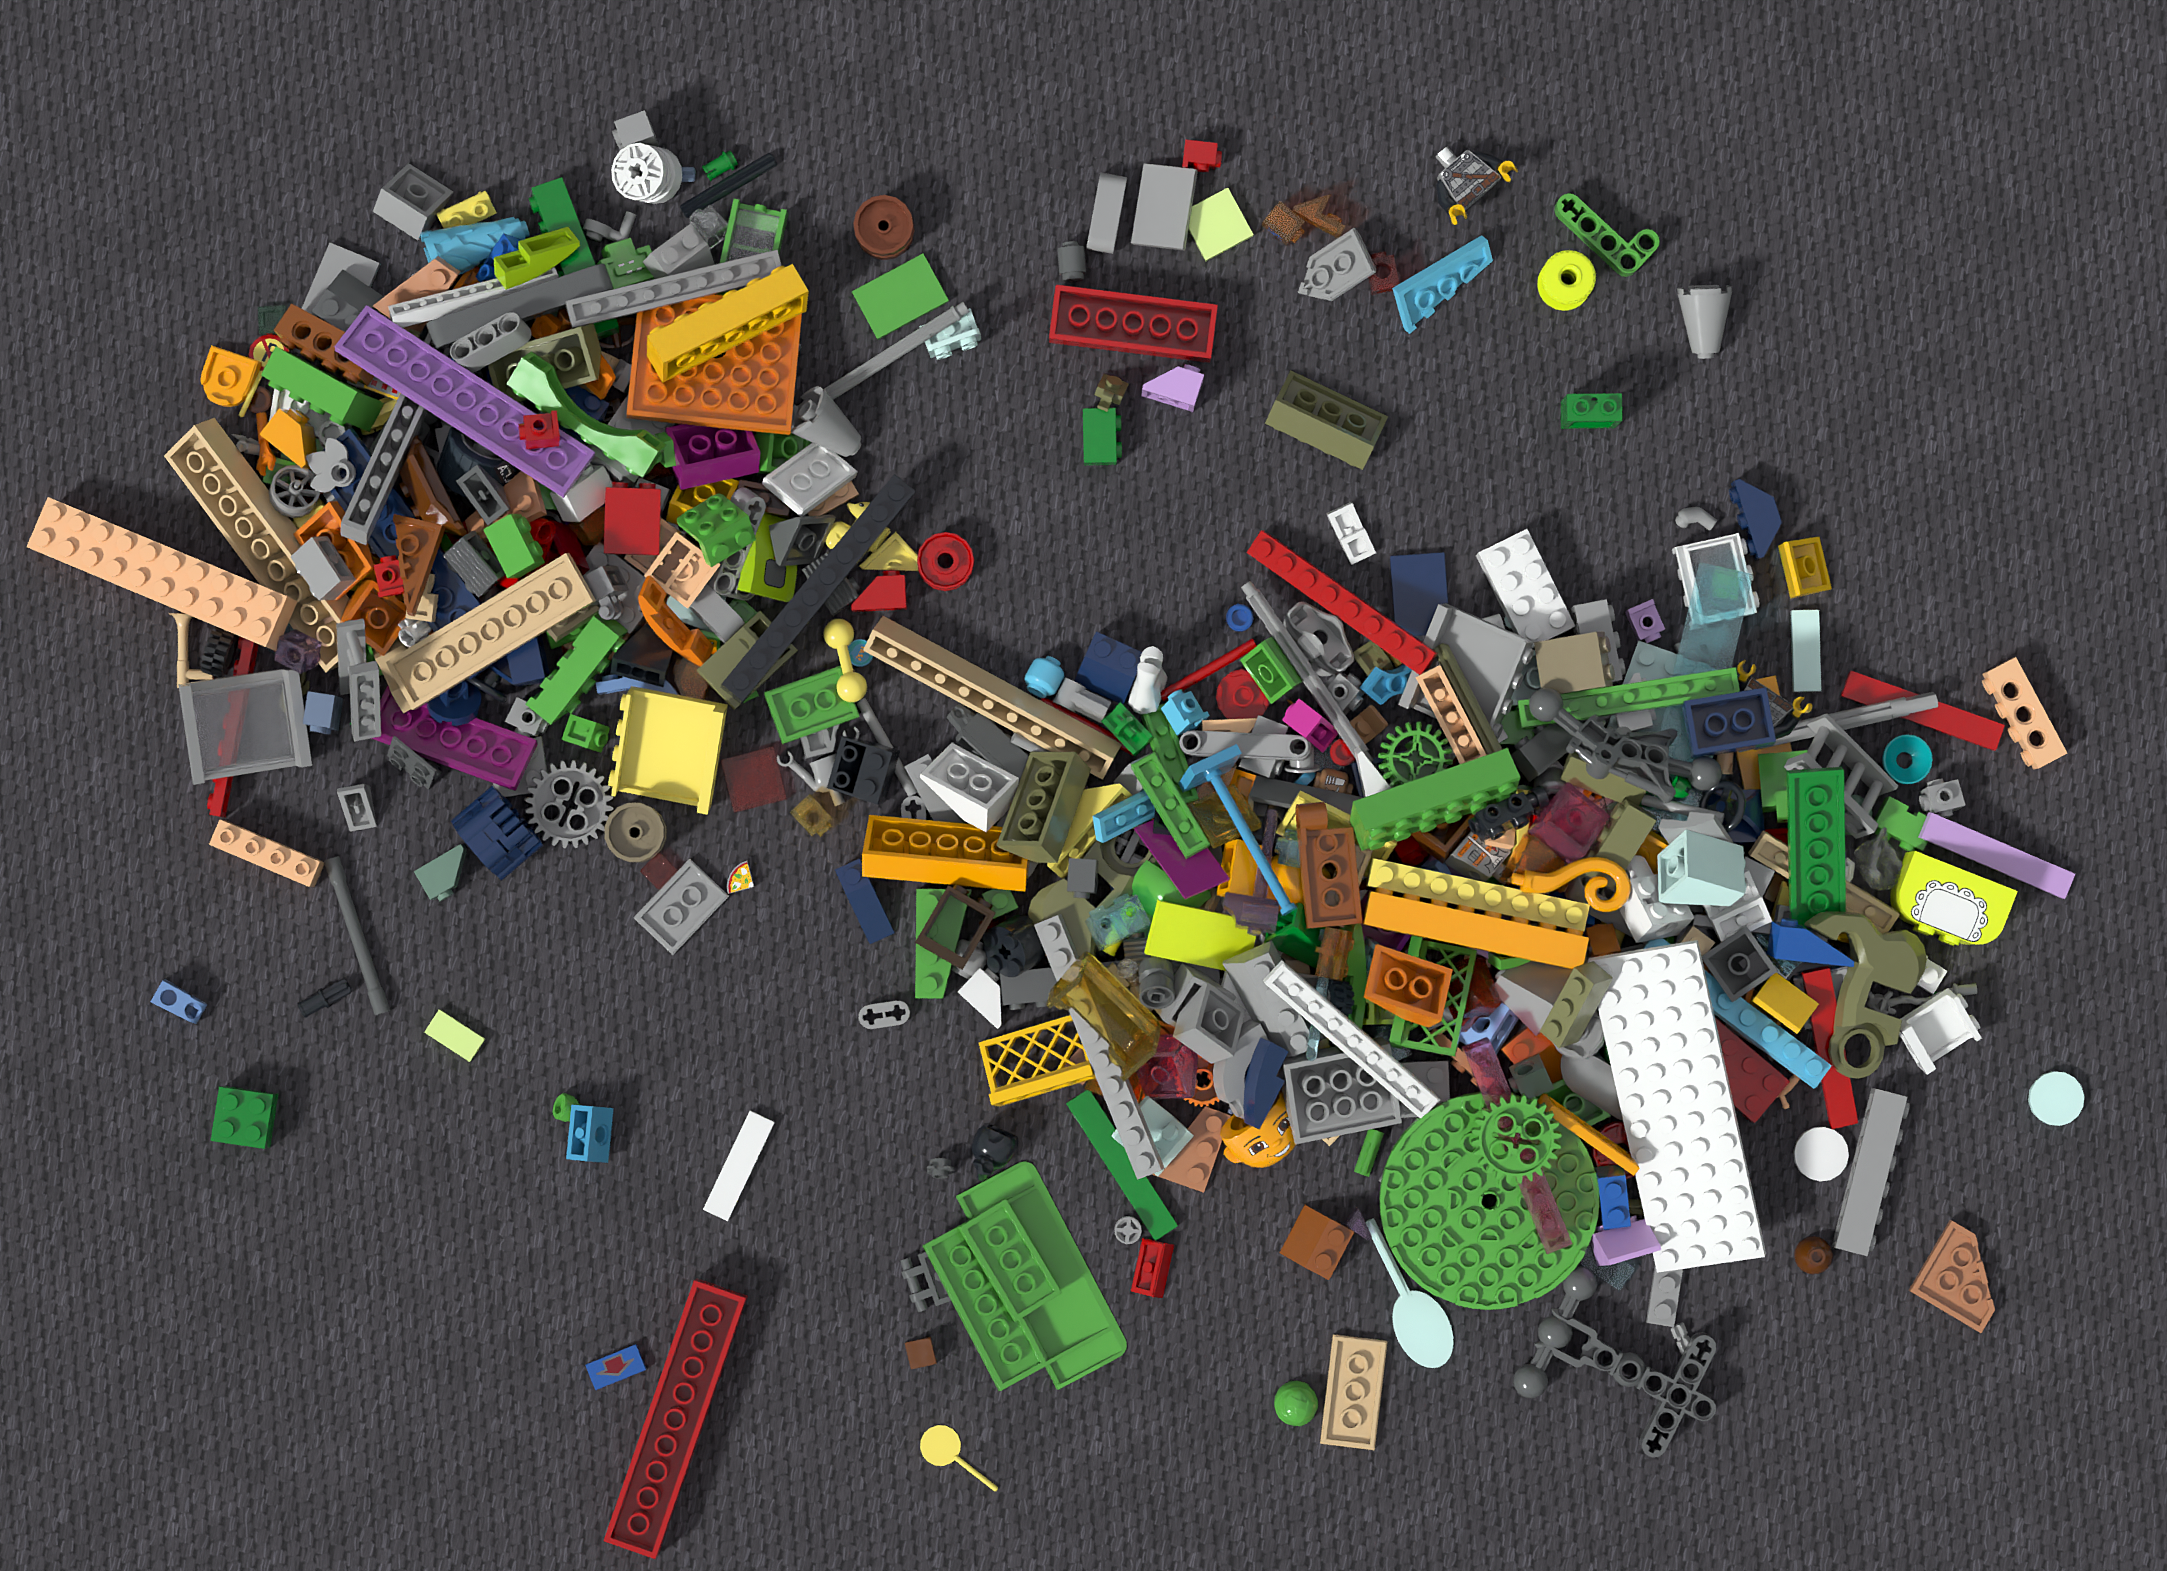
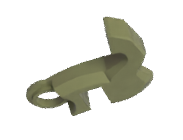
M1119 835L1104 843L1096 840L1083 858L1098 860V873L1114 888L1097 907L1086 898H1073L1074 893L1067 891L1068 880L1063 878L1041 889L1031 900L1028 910V916L1033 920L1031 923L1033 926L1062 914L1088 980L1110 990L1130 988L1131 983L1116 962L1105 967L1096 960V949L1101 930L1120 913L1124 905L1132 898V884L1140 866L1146 860L1151 863L1157 861L1150 851L1138 863L1130 864L1120 860L1115 850L1116 840Z
M1820 912L1806 921L1804 926L1831 940H1837L1840 933L1845 932L1850 944V959L1854 961V967H1848L1837 1000L1834 1032L1829 1041L1828 1048L1830 1062L1836 1071L1842 1075L1859 1079L1871 1075L1878 1069L1883 1060L1885 1046L1897 1044L1902 1023L1901 1019L1865 1007L1872 982L1911 994L1925 972L1927 961L1925 948L1919 938L1907 930L1881 934L1863 914L1856 912ZM1862 1033L1870 1041L1871 1053L1864 1064L1852 1067L1845 1060L1844 1046L1852 1035Z

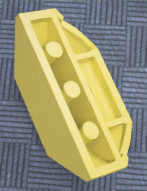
M1120 783L1085 789L1058 863H1047V866L1060 878H1065L1068 875L1069 858L1083 859L1096 842L1092 816L1133 795Z

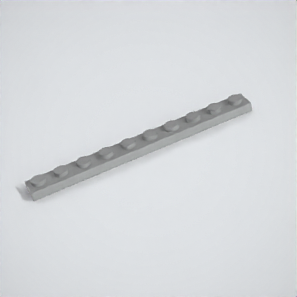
M1062 914L1034 924L1137 1180L1165 1169Z

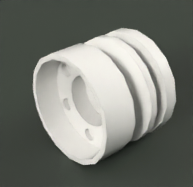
M643 143L630 144L621 149L614 158L611 169L612 181L617 191L624 197L652 204L664 203L671 199L679 190L682 181V167L677 157L671 151Z

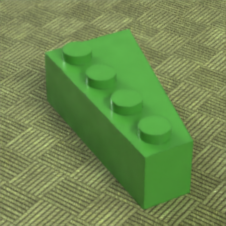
M275 347L261 376L270 380L269 386L280 392H283L284 389L290 391V398L302 404L305 400L311 403L310 409L321 415H324L326 411L331 414L329 418L331 421L343 427L345 423H349L368 432L371 431L385 403L365 395V392L342 382L339 378L323 370H319L320 368L298 356Z
M599 613L593 616L572 643V646L575 648L573 650L569 649L558 661L557 666L560 667L559 670L555 669L544 679L540 685L543 690L535 696H531L525 705L550 725L566 713H574L581 704L579 697L583 692L587 694L595 685L596 681L593 679L598 672L602 674L611 663L608 659L611 653H615L625 644L626 640L623 637L628 630L615 619L605 620L601 618Z
M916 889V940L946 889ZM966 889L969 891L968 897L970 898L972 890ZM950 895L927 937L955 953L968 905ZM916 944L915 998H944L952 964Z

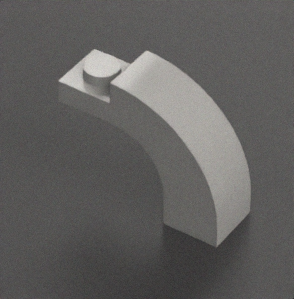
M1248 1020L1242 1024L1234 1056L1215 1062L1213 1068V1082L1218 1099L1228 1103L1233 1114L1243 1119L1245 1072L1251 1062L1260 1037L1268 1040L1261 1024L1253 1020Z

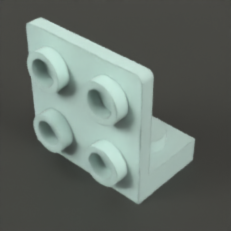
M1145 1096L1139 1103V1106L1164 1168H1166L1194 1135L1153 1099ZM1116 1129L1112 1137L1124 1147ZM1163 1170L1156 1172L1154 1174L1156 1176H1159Z

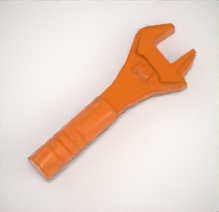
M260 412L256 414L258 443L260 444L256 470L262 476H266V466H268L269 470L273 471L276 457L271 452L269 442L260 435L261 431L268 424L267 414Z

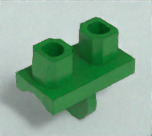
M1121 702L1108 716L1101 720L1134 756L1154 739V736Z

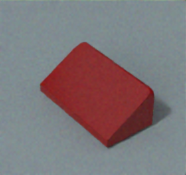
M1142 1238L1131 1287L1132 1292L1163 1298L1174 1249L1173 1244Z

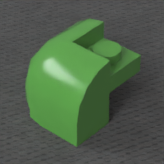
M1146 860L1138 869L1132 884L1135 906L1152 917L1157 900L1199 908L1211 898L1210 890L1208 889L1188 899H1184L1157 861L1151 863Z

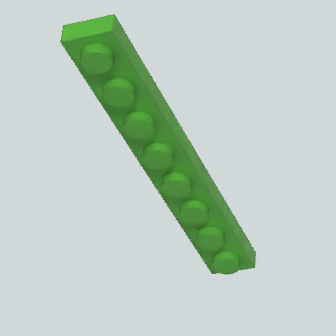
M1736 667L1560 695L1563 699V708L1577 720L1589 719L1595 714L1598 717L1682 705L1686 700L1740 692ZM1529 699L1517 702L1522 729L1557 724L1554 720L1543 722L1536 719L1530 712Z

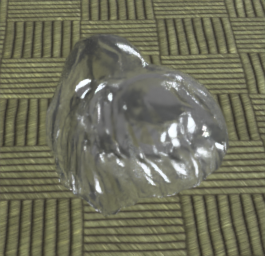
M1885 827L1881 829L1877 837L1863 842L1855 850L1852 858L1855 867L1860 871L1862 879L1871 888L1877 891L1889 890L1897 884L1903 864L1899 860L1894 848L1888 843L1887 829Z

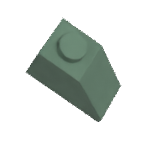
M464 844L454 847L414 871L430 900L438 898L439 902L454 894L452 889L458 886L467 851Z

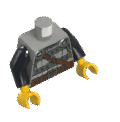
M1447 146L1436 156L1438 161L1445 167L1437 177L1436 191L1438 203L1450 215L1452 223L1457 225L1456 217L1462 215L1467 219L1465 211L1500 181L1501 177L1499 174L1502 175L1505 181L1509 182L1511 178L1507 173L1511 170L1518 172V169L1511 161L1504 162L1493 155L1479 151L1470 152L1466 150L1457 158Z
M1745 660L1740 662L1737 667L1740 676H1737L1740 692L1765 688L1764 685L1751 678L1750 681L1747 679L1748 676L1756 671L1755 664L1752 665L1751 671L1746 673L1743 670ZM1767 688L1775 738L1779 739L1793 731L1802 719L1801 714L1809 713L1812 710V704H1807L1805 709L1802 710L1800 703L1804 700V697L1796 698L1793 704Z

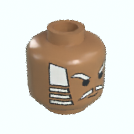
M1325 768L1321 773H1316L1313 787L1351 795L1353 784L1348 783L1349 776L1347 773Z

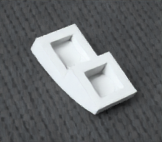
M1351 502L1326 513L1351 565L1376 553Z

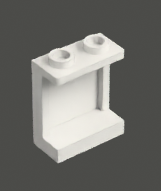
M1948 988L1901 1018L1902 1023L1899 1035L1918 1067L1927 1075L1936 1070L1933 1062L1970 1038H1974L1976 1041L1982 1039L1977 1031L1980 1029L1979 1023L1973 1015L1969 1016L1965 1010L1968 1007L1965 999L1960 993L1955 995Z

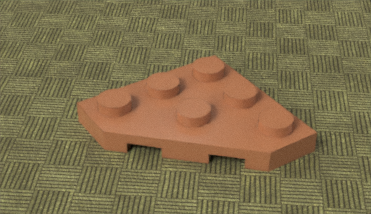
M1950 1220L1909 1291L1979 1333H1982L1995 1311L1983 1261H1981L1976 1235Z

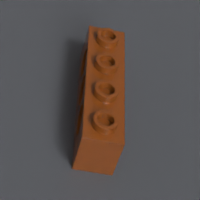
M293 304L289 306L274 329L281 338L279 342L289 350L293 351L294 348L300 350V354L312 362L315 359L321 361V365L332 373L338 370L343 373L342 376L355 385L360 382L368 387L374 376L352 361H346V357L335 351V345L345 332Z

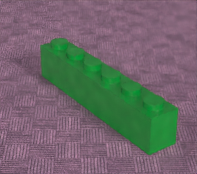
M561 177L532 187V197L528 199L533 213L539 212L542 220L538 222L541 234L569 227L580 241V246L558 264L561 270L557 272L558 278L594 266V259L563 178ZM616 318L594 323L598 340L619 333V325Z

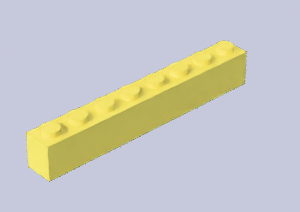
M1375 858L1371 859L1366 886L1384 888L1397 893L1412 894L1425 899L1445 901L1453 905H1464L1481 911H1492L1509 917L1515 916L1537 923L1543 922L1556 925V927L1572 928L1585 931L1590 907L1589 904L1543 894L1526 893L1515 888Z

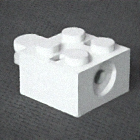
M1635 855L1625 870L1630 879L1631 892L1626 903L1619 908L1634 940L1638 943L1679 935L1694 919L1688 904L1659 902L1658 874H1653L1644 857Z

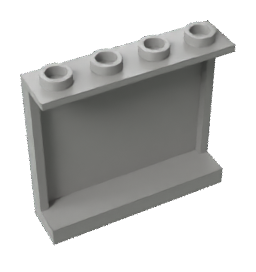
M1447 603L1438 604L1423 643L1433 650L1442 643L1449 645L1489 725L1498 739L1503 730V725H1501L1504 715L1510 712L1513 705V700L1511 699L1513 692L1520 687L1524 676L1521 673L1524 665H1527L1533 656L1534 650L1531 648L1534 642ZM1436 657L1426 672L1440 665ZM1412 670L1398 705L1407 709L1414 708L1436 718L1416 679L1419 674Z

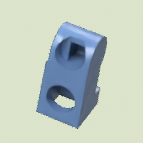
M166 979L162 980L150 1001L197 1024L207 1006L205 1002L188 994L187 991Z

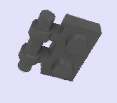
M926 1251L918 1254L921 1265L916 1267L913 1266L910 1257L900 1260L903 1268L901 1272L903 1279H907L911 1291L909 1296L911 1302H915L918 1312L928 1309L925 1298L932 1296L936 1306L951 1301ZM922 1273L925 1274L929 1288L924 1290L921 1289L917 1275Z

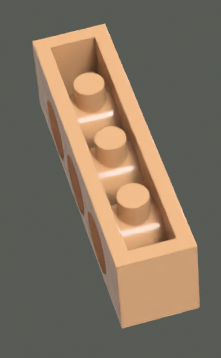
M2016 657L1983 673L1985 679L1982 680V684L1989 695L1993 693L1998 702L1995 704V708L2002 719L2006 717L2010 728H2008L2009 735L2015 743H2020L2023 749L2021 757L2028 767L2032 766L2033 770L2039 769L2067 754ZM2007 683L2015 688V695L2012 698H2008L2003 692V688ZM2020 707L2028 712V718L2025 722L2019 721L2016 716V712ZM2033 731L2037 732L2041 737V742L2038 746L2032 745L2029 741V736Z
M1439 665L1417 676L1416 679L1459 763L1463 764L1486 756L1441 666Z
M219 820L209 843L211 846L308 887H315L324 866V862L226 820Z

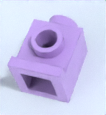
M1653 599L1625 611L1637 641L1645 639L1646 643L1660 638V632L1665 630ZM1645 617L1652 620L1650 627L1643 625L1642 621Z

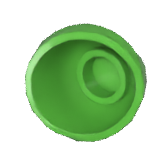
M1290 1381L1282 1385L1277 1391L1274 1406L1278 1417L1283 1422L1291 1426H1302L1310 1422L1318 1408V1400L1314 1390L1307 1383Z

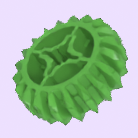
M1407 722L1405 723L1406 732L1403 733L1402 729L1397 726L1395 727L1397 737L1391 733L1386 735L1391 744L1382 742L1380 745L1388 751L1387 753L1378 754V758L1386 759V763L1380 764L1379 769L1388 768L1389 772L1385 773L1382 777L1384 780L1390 776L1394 778L1389 785L1391 788L1395 787L1397 783L1405 784L1418 779L1420 768L1423 765H1437L1434 773L1445 770L1443 768L1444 764H1453V760L1444 759V755L1452 753V749L1443 750L1442 748L1443 745L1448 743L1447 738L1440 742L1436 739L1441 734L1440 730L1431 735L1432 725L1428 724L1425 727V731H1421V722H1416L1415 730H1412L1411 724ZM1413 736V743L1409 752L1394 753L1395 747L1402 739ZM1421 738L1428 740L1434 746L1437 757L1423 752ZM1417 745L1416 752H1418V757L1428 759L1429 761L1424 760L1422 763H1417L1418 766L1415 767L1414 773L1413 761L1401 757L1412 756V752L1416 750ZM1393 761L1407 765L1410 775L1409 780L1403 778L1396 771Z

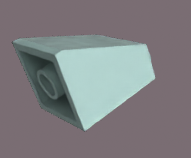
M1686 829L1657 855L1659 902L1731 906L1746 892L1747 885L1744 875L1746 862L1743 846Z

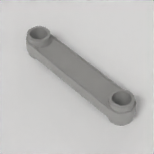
M1191 730L1183 733L1179 741L1180 748L1184 753L1200 757H1210L1235 744L1238 745L1242 753L1239 758L1304 761L1310 757L1313 750L1312 744L1301 735ZM1191 737H1197L1198 745L1196 748L1188 750L1187 741ZM1305 742V751L1299 755L1294 754L1293 749L1296 743Z

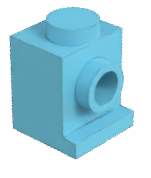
M1181 689L1170 694L1167 697L1169 701L1161 708L1177 736L1197 729L1202 724V720H1206L1210 716L1207 711L1203 712L1191 691L1183 693Z

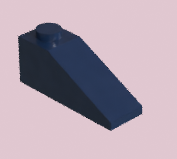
M859 858L835 869L869 944L894 934V930L870 877L862 876V860Z

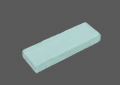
M1792 610L1793 692H1820L1819 610Z

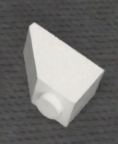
M979 968L958 993L998 1029L1002 1025L1000 986L996 983L1000 978L989 968L985 971Z

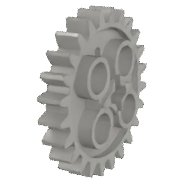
M560 760V768L558 769L551 763V772L547 773L541 769L540 772L543 778L540 780L533 777L532 780L537 784L536 787H527V790L533 794L532 797L524 799L532 804V807L525 809L526 813H533V817L528 820V823L537 822L538 825L533 831L538 833L543 830L542 840L545 841L551 836V844L553 846L561 840L563 848L567 847L568 841H571L573 846L577 848L578 840L580 839L587 845V836L591 835L595 839L598 838L595 832L597 828L605 831V827L601 822L608 819L605 812L613 810V807L606 805V802L612 800L613 796L605 795L604 793L610 786H601L600 783L603 781L604 776L601 775L595 778L596 769L594 767L586 772V763L584 762L579 768H576L575 760L571 761L569 767H566L565 762ZM560 779L568 782V789L563 794H557L554 791V784ZM578 781L579 786L572 799L576 806L575 808L568 809L564 825L560 827L559 822L566 809L562 802L563 800L568 801L570 799L573 785ZM584 789H591L593 791L594 797L590 803L585 804L580 801L579 796ZM548 805H556L559 812L554 819H547L544 816V810ZM576 814L582 815L584 818V824L578 829L571 828L569 823L571 817Z

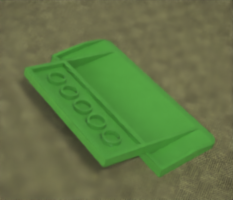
M1029 1162L1017 1163L956 1196L968 1221L1006 1199L1062 1292L1014 1322L958 1229L961 1225L922 1245L998 1391H1002L1043 1367L1048 1371L1058 1390L1124 1354L1127 1347L1126 1339L1033 1164Z

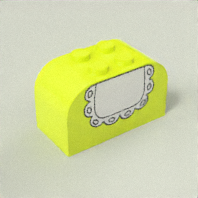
M1917 851L1906 852L1891 889L1890 902L1892 908L1900 913L1899 918L1914 925L1913 931L1926 936L1940 935L1939 941L1952 946H1959V944L1976 945L1991 942L1999 936L2018 891Z

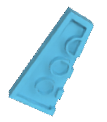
M1481 235L1392 288L1405 331L1409 334L1417 328L1415 324L1423 317L1429 318L1435 312V306L1443 299L1448 301L1456 294L1455 291L1463 282L1467 284L1493 261L1489 243L1485 237Z

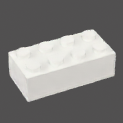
M1528 529L1476 555L1515 634L1533 642L1553 639L1575 627Z

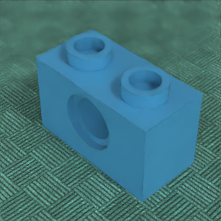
M571 1105L566 1159L608 1163L613 1108Z

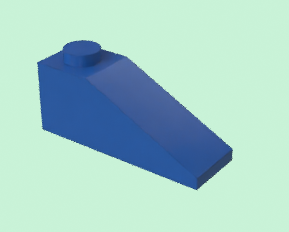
M1782 918L1781 922H1771L1767 954L1773 958L1854 967L1853 960L1809 930L1798 925L1797 920Z

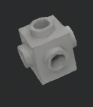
M1342 673L1334 674L1326 682V688L1345 716L1350 710L1355 711L1363 702L1362 696L1365 692L1360 689L1362 682L1353 674L1349 673L1348 676Z
M517 697L505 722L516 727L514 732L530 737L531 734L538 737L539 733L544 734L549 723L525 705L526 701ZM532 714L533 719L528 723L527 716Z
M1943 778L1933 780L1927 783L1928 787L1920 791V806L1923 811H1926V814L1931 812L1943 818L1953 816L1952 811H1957L1965 806L1958 779L1945 783Z

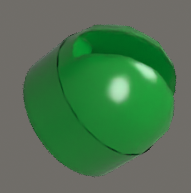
M1676 776L1671 783L1676 790L1674 797L1679 799L1686 798L1689 795L1685 792L1686 789H1692L1688 779L1682 776Z

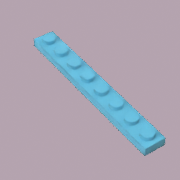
M1663 938L1649 940L1643 949L1670 945V943ZM1705 971L1714 1014L1813 1089L1816 1088L1832 1065L1740 997L1732 1002L1715 977Z

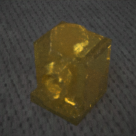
M811 794L790 812L812 837L816 834L821 837L832 827L829 822L833 818ZM815 812L819 815V820L816 823H811L809 815Z

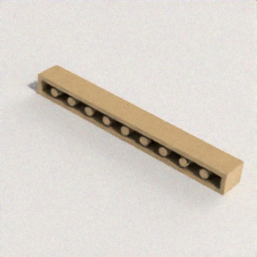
M882 616L874 627L863 651L1051 752H1076L1091 769L1090 773L1101 779L1106 775L1122 745L885 616Z

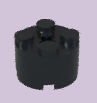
M1014 915L983 934L984 949L988 958L987 965L992 972H999L1006 977H1017L1038 965L1041 959L1045 957L1046 953L1037 931L1031 924L1033 922L1032 919L1025 915Z

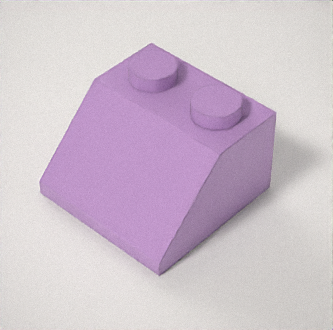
M1185 364L1184 368L1176 367L1145 383L1142 388V396L1193 412L1203 383L1204 374L1199 373V368Z
M1636 1215L1631 1216L1630 1227L1604 1230L1603 1225L1597 1226L1596 1232L1590 1240L1597 1266L1612 1265L1660 1251L1661 1246L1650 1226L1646 1225L1645 1219L1637 1220Z

